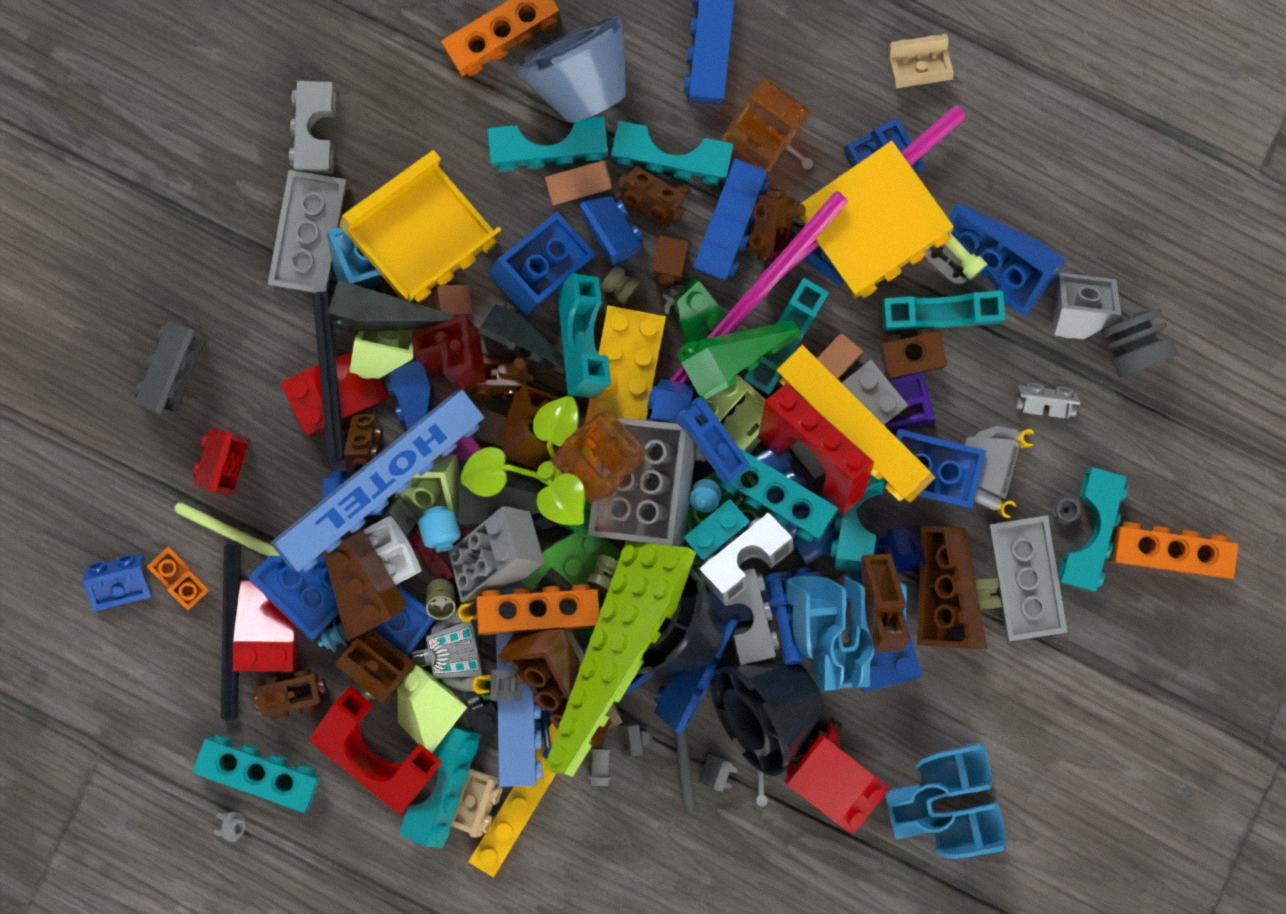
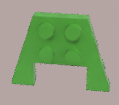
M572 531L542 552L544 564L518 582L532 591L551 568L571 587L574 585H588L586 580L589 574L595 571V562L598 556L605 555L619 561L621 551L606 538L598 537L597 541L593 542ZM598 591V603L600 614L601 607L603 606L607 594ZM594 628L575 629V631L590 642Z

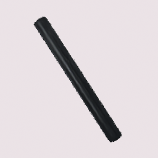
M316 292L313 295L327 459L331 462H338L344 459L345 450L332 323L328 322V310L331 301L328 292Z
M239 544L224 545L220 714L223 720H234L238 717L239 671H233V639L241 579V546Z

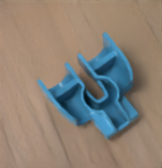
M846 574L843 578V586L825 577L800 576L788 579L787 601L792 606L795 643L802 655L807 658H813L814 675L818 687L824 691L850 687H870V661L874 656V649L865 611V588L862 585V574ZM900 582L905 602L907 604V589L905 584ZM847 600L850 608L849 642L843 643L842 631L846 629ZM905 607V609H904V611H903V614H904V618H905V621H906V607ZM811 649H814V657L812 655Z
M983 741L947 749L924 757L915 765L916 770L919 769L922 783L890 789L885 794L895 839L934 833L936 841L935 854L943 858L952 859L1005 850L1007 846L1004 822L997 800L947 812L935 813L933 801L939 798L974 793L992 788L993 777Z

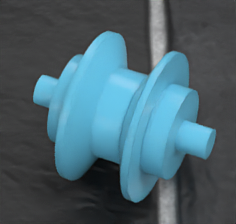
M699 480L693 486L690 494V503L700 512H712L718 507L722 490L712 480Z
M333 620V628L329 630L324 628L320 634L321 640L317 642L319 647L324 645L327 650L331 649L334 653H336V645L340 643L347 647L348 642L342 623L338 624L336 620Z

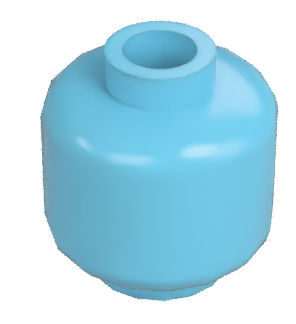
M437 506L425 510L423 517L418 521L424 546L436 548V552H444L454 548L453 543L461 536L456 514L451 510H446L445 506Z

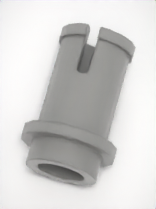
M591 749V776H588V779L591 780L592 786H608L609 780H612V777L609 776L610 750Z

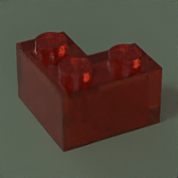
M466 315L411 332L414 358L428 373L443 369L445 377L458 390L486 382L479 330Z

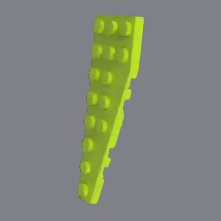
M635 541L625 542L544 769L570 777L574 776L592 747L591 738L599 725L605 726L610 718L606 715L614 701L619 703L644 663L642 659L647 647L651 642L656 643L661 633L658 632L666 617L671 619L675 613L696 555L695 551L688 547Z

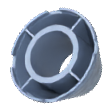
M620 16L597 21L596 27L585 30L581 27L538 48L524 57L526 64L521 67L519 63L514 65L513 69L516 75L568 122L580 121L610 108L626 96L624 24Z

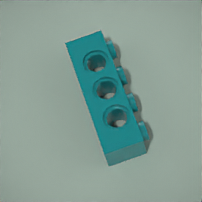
M742 449L740 451L750 465L729 483L724 484L718 474H716L717 481L721 482L719 487L733 496L736 492L746 498L744 503L757 511L763 508L770 512L771 516L781 526L785 527L787 523L797 529L795 534L809 543L813 539L820 542L838 513L836 506ZM748 474H753L759 479L757 485L752 488L744 487L741 483L743 477ZM772 490H780L784 494V498L780 503L773 504L767 499L768 493ZM804 505L810 510V514L805 519H797L792 514L794 508Z
M215 734L214 737L210 736L204 739L192 773L302 813L310 809L321 779L320 775L315 774L316 769L304 764H299L298 767L287 764V758L276 754H271L270 757L259 754L260 749L252 745L243 744L240 747L231 744L232 739L224 735ZM226 754L235 756L237 760L235 769L226 767L224 763ZM254 764H259L264 768L265 776L263 779H257L253 776L252 767ZM282 774H287L292 778L293 786L291 789H285L280 785L279 780Z

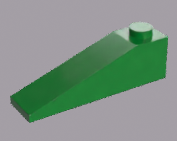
M792 320L705 338L698 342L691 341L685 344L681 351L676 354L700 398L706 400L737 381L735 375L742 370L748 369L752 371L756 368L761 356L764 354H775L802 333Z

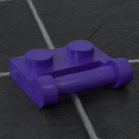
M923 372L888 380L908 406L920 403L922 412L899 417L887 422L884 426L890 432L923 423L926 426L935 424V416Z

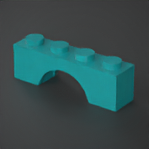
M605 117L586 118L574 122L571 132L565 139L549 146H541L528 141L521 134L517 125L487 128L491 165L493 169L498 168L499 172L515 171L516 166L526 165L528 169H541L545 167L546 163H556L557 166H570L576 160H585L586 163L592 164L608 157Z
M618 120L611 159L616 161L617 166L623 168H633L634 165L645 167V171L649 173L662 174V171L674 173L673 177L678 179L690 180L691 177L701 178L704 184L719 186V183L726 182L733 144L704 138L702 143L692 152L684 155H670L662 152L653 144L647 126Z
M572 273L557 289L568 395L595 399L611 383L608 356L599 355L594 344V325L598 310L602 304L599 277Z
M803 278L777 322L778 324L793 320L802 334L775 354H764L761 356L758 366L752 371L749 370L744 378L757 392L766 397L769 396L781 376L777 369L794 353L829 294L828 291L806 278Z
M1003 291L974 292L941 298H918L915 296L884 298L880 303L882 332L996 325L1005 321Z
M1093 467L1086 468L1078 497L1090 507L1093 513L1094 531L1088 543L1081 549L1063 553L1058 571L1059 583L1088 591H1097V587L1102 586L1106 573L1102 569L1105 558L1108 559L1113 548V542L1110 541L1113 530L1118 528L1121 513H1118L1120 501L1123 502L1128 492V485L1125 484L1126 476Z
M871 474L864 497L844 515L837 513L834 531H839L840 536L839 541L833 540L830 558L836 559L835 570L862 574V555H874L876 535L862 526L856 511L868 498L882 494L884 477L878 481Z
M456 724L448 731L432 752L443 762L438 768L435 789L431 796L423 803L408 806L399 832L400 836L425 847L443 848L444 843L449 837V829L454 814L459 807V799L464 784L468 780V772L473 757L478 750L481 734Z

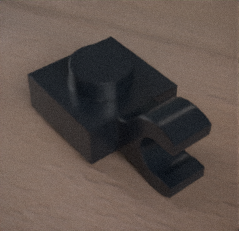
M465 691L464 696L472 708V711L466 713L465 716L473 732L481 734L479 741L497 733L498 711L493 701L484 704L478 693L475 691Z

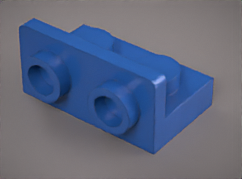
M127 554L121 556L116 561L108 563L99 561L86 568L82 582L93 611L151 597L152 589L143 567L145 561L143 554L136 556Z

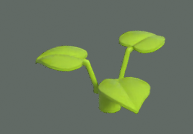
M566 396L554 400L541 407L535 415L533 421L534 434L539 440L548 441L547 449L551 456V461L543 462L539 466L538 472L513 465H505V453L498 448L488 447L477 451L469 458L461 474V483L478 496L491 497L498 494L504 488L507 481L505 471H513L531 476L548 486L543 488L537 495V506L544 517L564 525L584 524L586 498L584 485L578 477L568 474L567 470L559 465L560 459L556 456L553 449V443L558 447L568 446L577 434L579 411L575 399L572 396Z

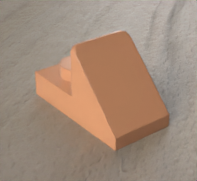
M439 285L437 289L430 290L432 293L427 299L419 303V305L452 314L454 317L473 314L469 285H444L442 287Z

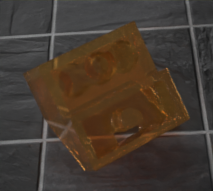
M764 77L747 98L721 139L732 143L734 149L769 173L784 154L787 147L802 130L812 111ZM758 105L791 129L787 135L779 133L775 126L768 125L764 118L756 116L753 113V107Z
M607 410L595 415L569 436L551 462L562 474H572L578 477L585 488V499L589 503H593L612 496L625 476L632 474L648 451ZM584 447L590 448L593 456L601 460L603 467L611 471L609 475L603 477L583 456L582 450Z

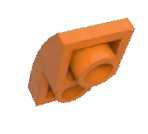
M170 545L147 565V568L167 587V591L187 611L210 591L201 578Z

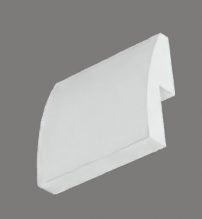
M388 516L363 530L395 585L422 572L409 541L392 516Z

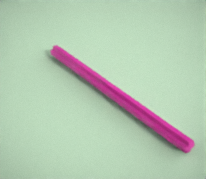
M954 106L905 148L901 154L911 166L962 122L966 114L959 106ZM815 240L785 275L819 246Z
M838 191L832 194L707 338L734 333L847 204L848 200ZM683 366L671 378V381L686 384L691 382Z

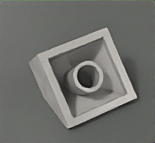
M1058 273L1053 310L1054 336L1085 339L1121 319L1117 279Z

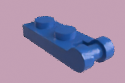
M697 397L690 403L688 410H682L676 415V422L682 429L687 431L723 483H729L750 463L708 404L702 398ZM700 417L703 424L699 425L695 419Z

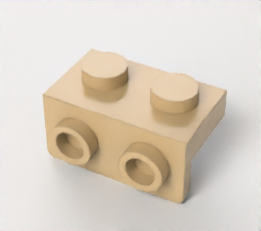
M947 34L930 35L909 40L904 39L889 44L888 62L895 88L953 80L954 71L948 53Z
M470 768L468 780L464 784L459 799V807L454 814L451 826L468 832L470 836L477 838L483 836V833L488 832L492 823L490 812L493 804L496 805L498 803L502 788L499 787V778Z

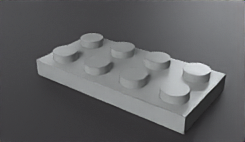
M288 170L268 278L269 286L314 294L316 292H328L333 263L327 231L340 227L348 184L346 179Z
M872 360L868 361L842 382L883 425L908 407L907 403ZM798 440L790 447L815 479L825 472L817 456L803 442Z
M1048 515L989 524L988 529L996 577L999 580L998 590L1002 603L1001 608L1007 641L1067 633Z

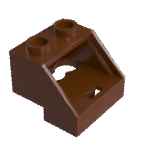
M523 385L514 395L501 434L503 450L507 459L538 469L543 462L551 461V456L547 449L548 441L539 440L530 432L528 426L533 427L535 415L541 407L549 402L560 399L559 397L527 385ZM572 442L566 447H558L553 443L555 454L560 459L559 465L562 466L574 454Z
M371 629L363 633L359 639L357 638L341 655L335 666L383 703L394 694L416 663Z

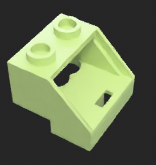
M735 375L737 381L704 401L718 420L721 421L745 394L744 402L737 405L734 413L726 417L723 427L735 444L750 454L761 442L757 438L759 428L756 424L760 426L765 399L739 375ZM697 417V422L699 424H703V421L700 419V417Z

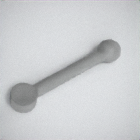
M767 126L764 129V134L775 139L802 163L804 169L812 168L813 161L802 156L781 138L773 126Z
M757 770L758 796L756 797V803L763 807L768 803V799L764 795L763 773Z

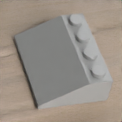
M602 417L588 536L684 547L696 450L695 442L685 429H682L675 423Z

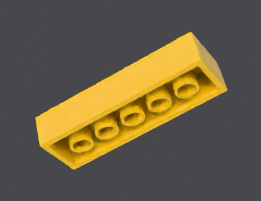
M608 305L598 354L608 356L611 383L595 399H589L575 476L582 483L594 485L602 417L646 421L649 410L647 409V404L654 384L666 316Z
M803 345L777 369L783 376L779 380L783 386L788 384L795 392L800 393L804 400L874 461L871 474L878 481L884 477L889 482L885 488L899 502L905 498L910 503L935 479L934 475Z

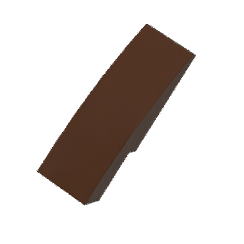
M862 555L861 571L862 585L865 588V611L874 653L904 651L910 640V634L903 614L906 602L892 555Z

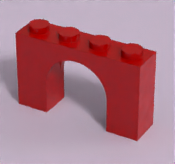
M785 384L765 400L757 438L778 457L798 440L807 445L817 456L825 471L826 480L821 496L836 506L838 511L844 515L864 497L874 461L788 384Z
M350 686L332 705L308 741L401 816L443 762L421 744L402 763L387 762L376 756L366 746L360 733L361 722L373 704Z

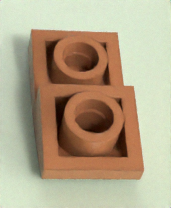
M605 160L545 177L553 205L613 188Z
M841 333L820 354L817 360L833 376L841 381L843 374L861 358L864 351Z

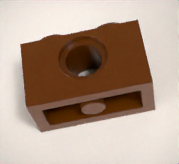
M659 236L652 268V279L657 280L658 285L674 287V283L681 284L689 241Z
M931 328L914 331V337L903 339L902 334L886 337V343L881 344L879 350L887 380L946 367L947 360L940 331L931 332ZM907 346H915L919 350L918 360L912 361L906 357L905 349Z

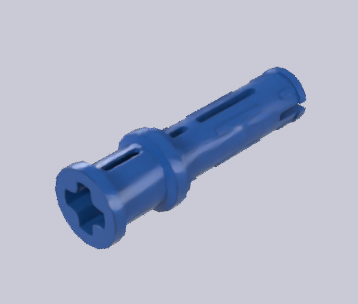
M777 572L764 578L765 582L769 584L772 599L769 605L776 612L785 659L784 663L785 665H795L804 662V658L795 643L792 606L787 601V580L792 578L790 572Z

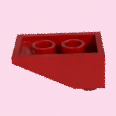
M353 351L336 357L342 423L351 419L352 415H359L390 399L380 378L366 379L349 372ZM316 365L280 383L305 435L310 438L325 432L319 365Z
M210 428L209 433H205L202 438L201 450L204 451L201 462L197 461L192 474V477L195 479L194 485L212 492L234 495L250 439Z
M240 581L233 639V671L293 672L299 670V629L250 581Z
M822 734L784 780L789 787L852 835L864 823L868 815L882 801L890 789L869 769Z

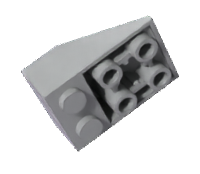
M502 506L456 544L454 548L448 551L461 603H467L476 599L477 596H482V591L498 590L522 580L544 564L530 511Z

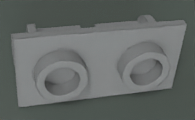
M1028 383L1027 386L1018 385L1019 393L1023 398H1017L1016 409L1021 410V413L1042 415L1044 405H1048V416L1069 419L1070 416H1076L1077 405L1073 404L1080 405V400L1077 393L1072 389L1066 387H1057L1056 390L1045 389L1043 385L1037 383Z

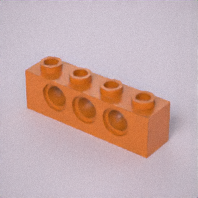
M508 0L441 40V43L460 76L468 75L470 77L483 69L482 65L488 61L493 60L495 62L508 54V49L515 45L520 47L533 39L532 35L540 30L546 32L558 24L557 20L561 18L560 10L553 0ZM529 11L536 15L531 22L520 20V16L524 12ZM499 27H508L510 33L506 37L501 38L495 35ZM476 41H481L486 44L485 48L478 53L472 52L470 50L471 45Z
M1123 522V527L1120 526L1113 530V548L1109 562L1234 579L1239 543L1229 542V536L1211 534V539L1200 538V532L1182 530L1181 535L1170 534L1171 528L1153 526L1152 531L1141 530V524ZM1143 537L1147 538L1150 542V549L1146 554L1142 553L1138 547L1139 541ZM1171 542H1175L1179 546V554L1175 558L1171 557L1168 553V546ZM1201 546L1206 547L1209 553L1205 562L1200 561L1197 555L1198 549Z
M590 585L572 586V591H560L559 586L543 587L542 593H530V588L513 589L510 595H500V590L482 591V596L476 597L478 635L595 628L599 617L598 589L590 590ZM563 600L572 601L575 605V613L564 615L559 609L560 602ZM533 602H541L545 606V615L534 617L529 611V605ZM508 603L515 608L516 614L513 618L504 619L501 617L499 607L502 604Z

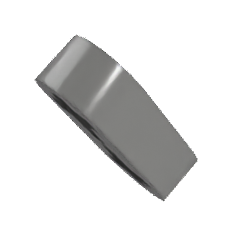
M945 244L940 247L943 249L941 255L947 259L946 262L940 257L932 259L930 257L931 249L925 251L927 254L923 258L925 262L949 283L959 286L969 280L966 275L965 278L962 276L954 278L952 276L954 270L948 263L950 262L955 267H959L962 262Z

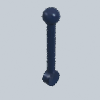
M541 706V722L546 748L543 751V757L548 759L551 742L546 715L547 709Z

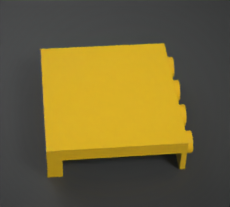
M890 141L803 201L801 204L805 206L806 213L803 216L797 217L800 223L806 225L834 192L838 191L847 198V204L815 241L849 287L854 299L860 295L864 299L878 289L876 284L886 279L889 282L902 273L901 267L908 262L914 265L927 255L925 251L933 245L936 248L944 245L952 238L949 234L952 233L954 228L893 141Z
M434 150L343 214L339 225L398 296L409 302L416 301L418 304L431 295L432 292L430 290L437 284L441 287L447 284L454 277L453 272L461 267L465 270L471 266L477 259L475 256L481 251L485 253L491 251L499 243L497 238L502 230L500 227L493 230L438 166L441 158Z

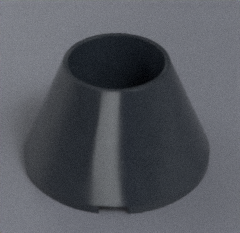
M692 567L675 613L671 619L666 617L658 632L661 635L656 643L651 642L647 647L642 659L644 663L637 674L699 670L709 664L718 653L724 638V623Z
M785 660L721 667L713 672L716 676L710 681V690L715 710L731 741L737 738L745 749V752L742 753L743 757L753 767L768 776L780 775L787 769L824 713V703L818 686L802 665H785Z

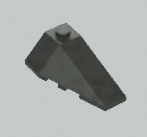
M338 280L328 310V322L332 323L333 327L343 331H348L349 329L356 331L451 330L454 318L452 314Z
M504 303L503 307L495 304L478 331L480 336L505 350L566 378L564 356L523 316L519 315L520 309L508 303Z
M461 460L459 527L477 528L502 506L530 511L531 515L540 513L537 506V495L543 488L548 486L539 479L537 480L534 477L513 471H505L507 481L504 488L494 496L481 497L471 492L461 483V474L468 461Z

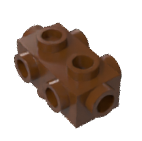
M635 166L629 175L624 173L616 186L617 189L621 190L618 198L625 201L629 209L640 210L650 216L654 224L665 225L666 227H669L672 222L675 224L679 222L685 211L682 204L686 195L691 192L687 183L673 188L638 166Z
M767 189L766 195H759L758 203L754 206L753 214L756 220L754 232L749 237V244L752 247L751 253L758 255V260L774 262L775 258L789 245L793 218L803 216L806 213L805 206L803 204L795 205L796 198L784 196L785 191Z
M479 356L477 358H469L468 369H463L462 386L467 387L468 394L474 395V398L477 400H489L491 395L503 396L505 400L512 401L514 395L523 385L534 388V370H529L528 359L515 356L507 357L506 359Z
M376 414L352 415L350 428L342 427L345 446L344 458L348 476L355 474L379 454L378 444L383 443V427L378 426L379 421L376 418Z
M310 669L293 672V678L284 681L281 680V675L263 679L264 685L256 687L257 693L253 695L256 710H261L262 717L271 715L272 720L288 717V711L300 708L301 713L318 710L317 704L324 702L323 696L328 695L325 679H319L318 673L311 674ZM304 685L311 687L312 693L309 696H305L302 693Z

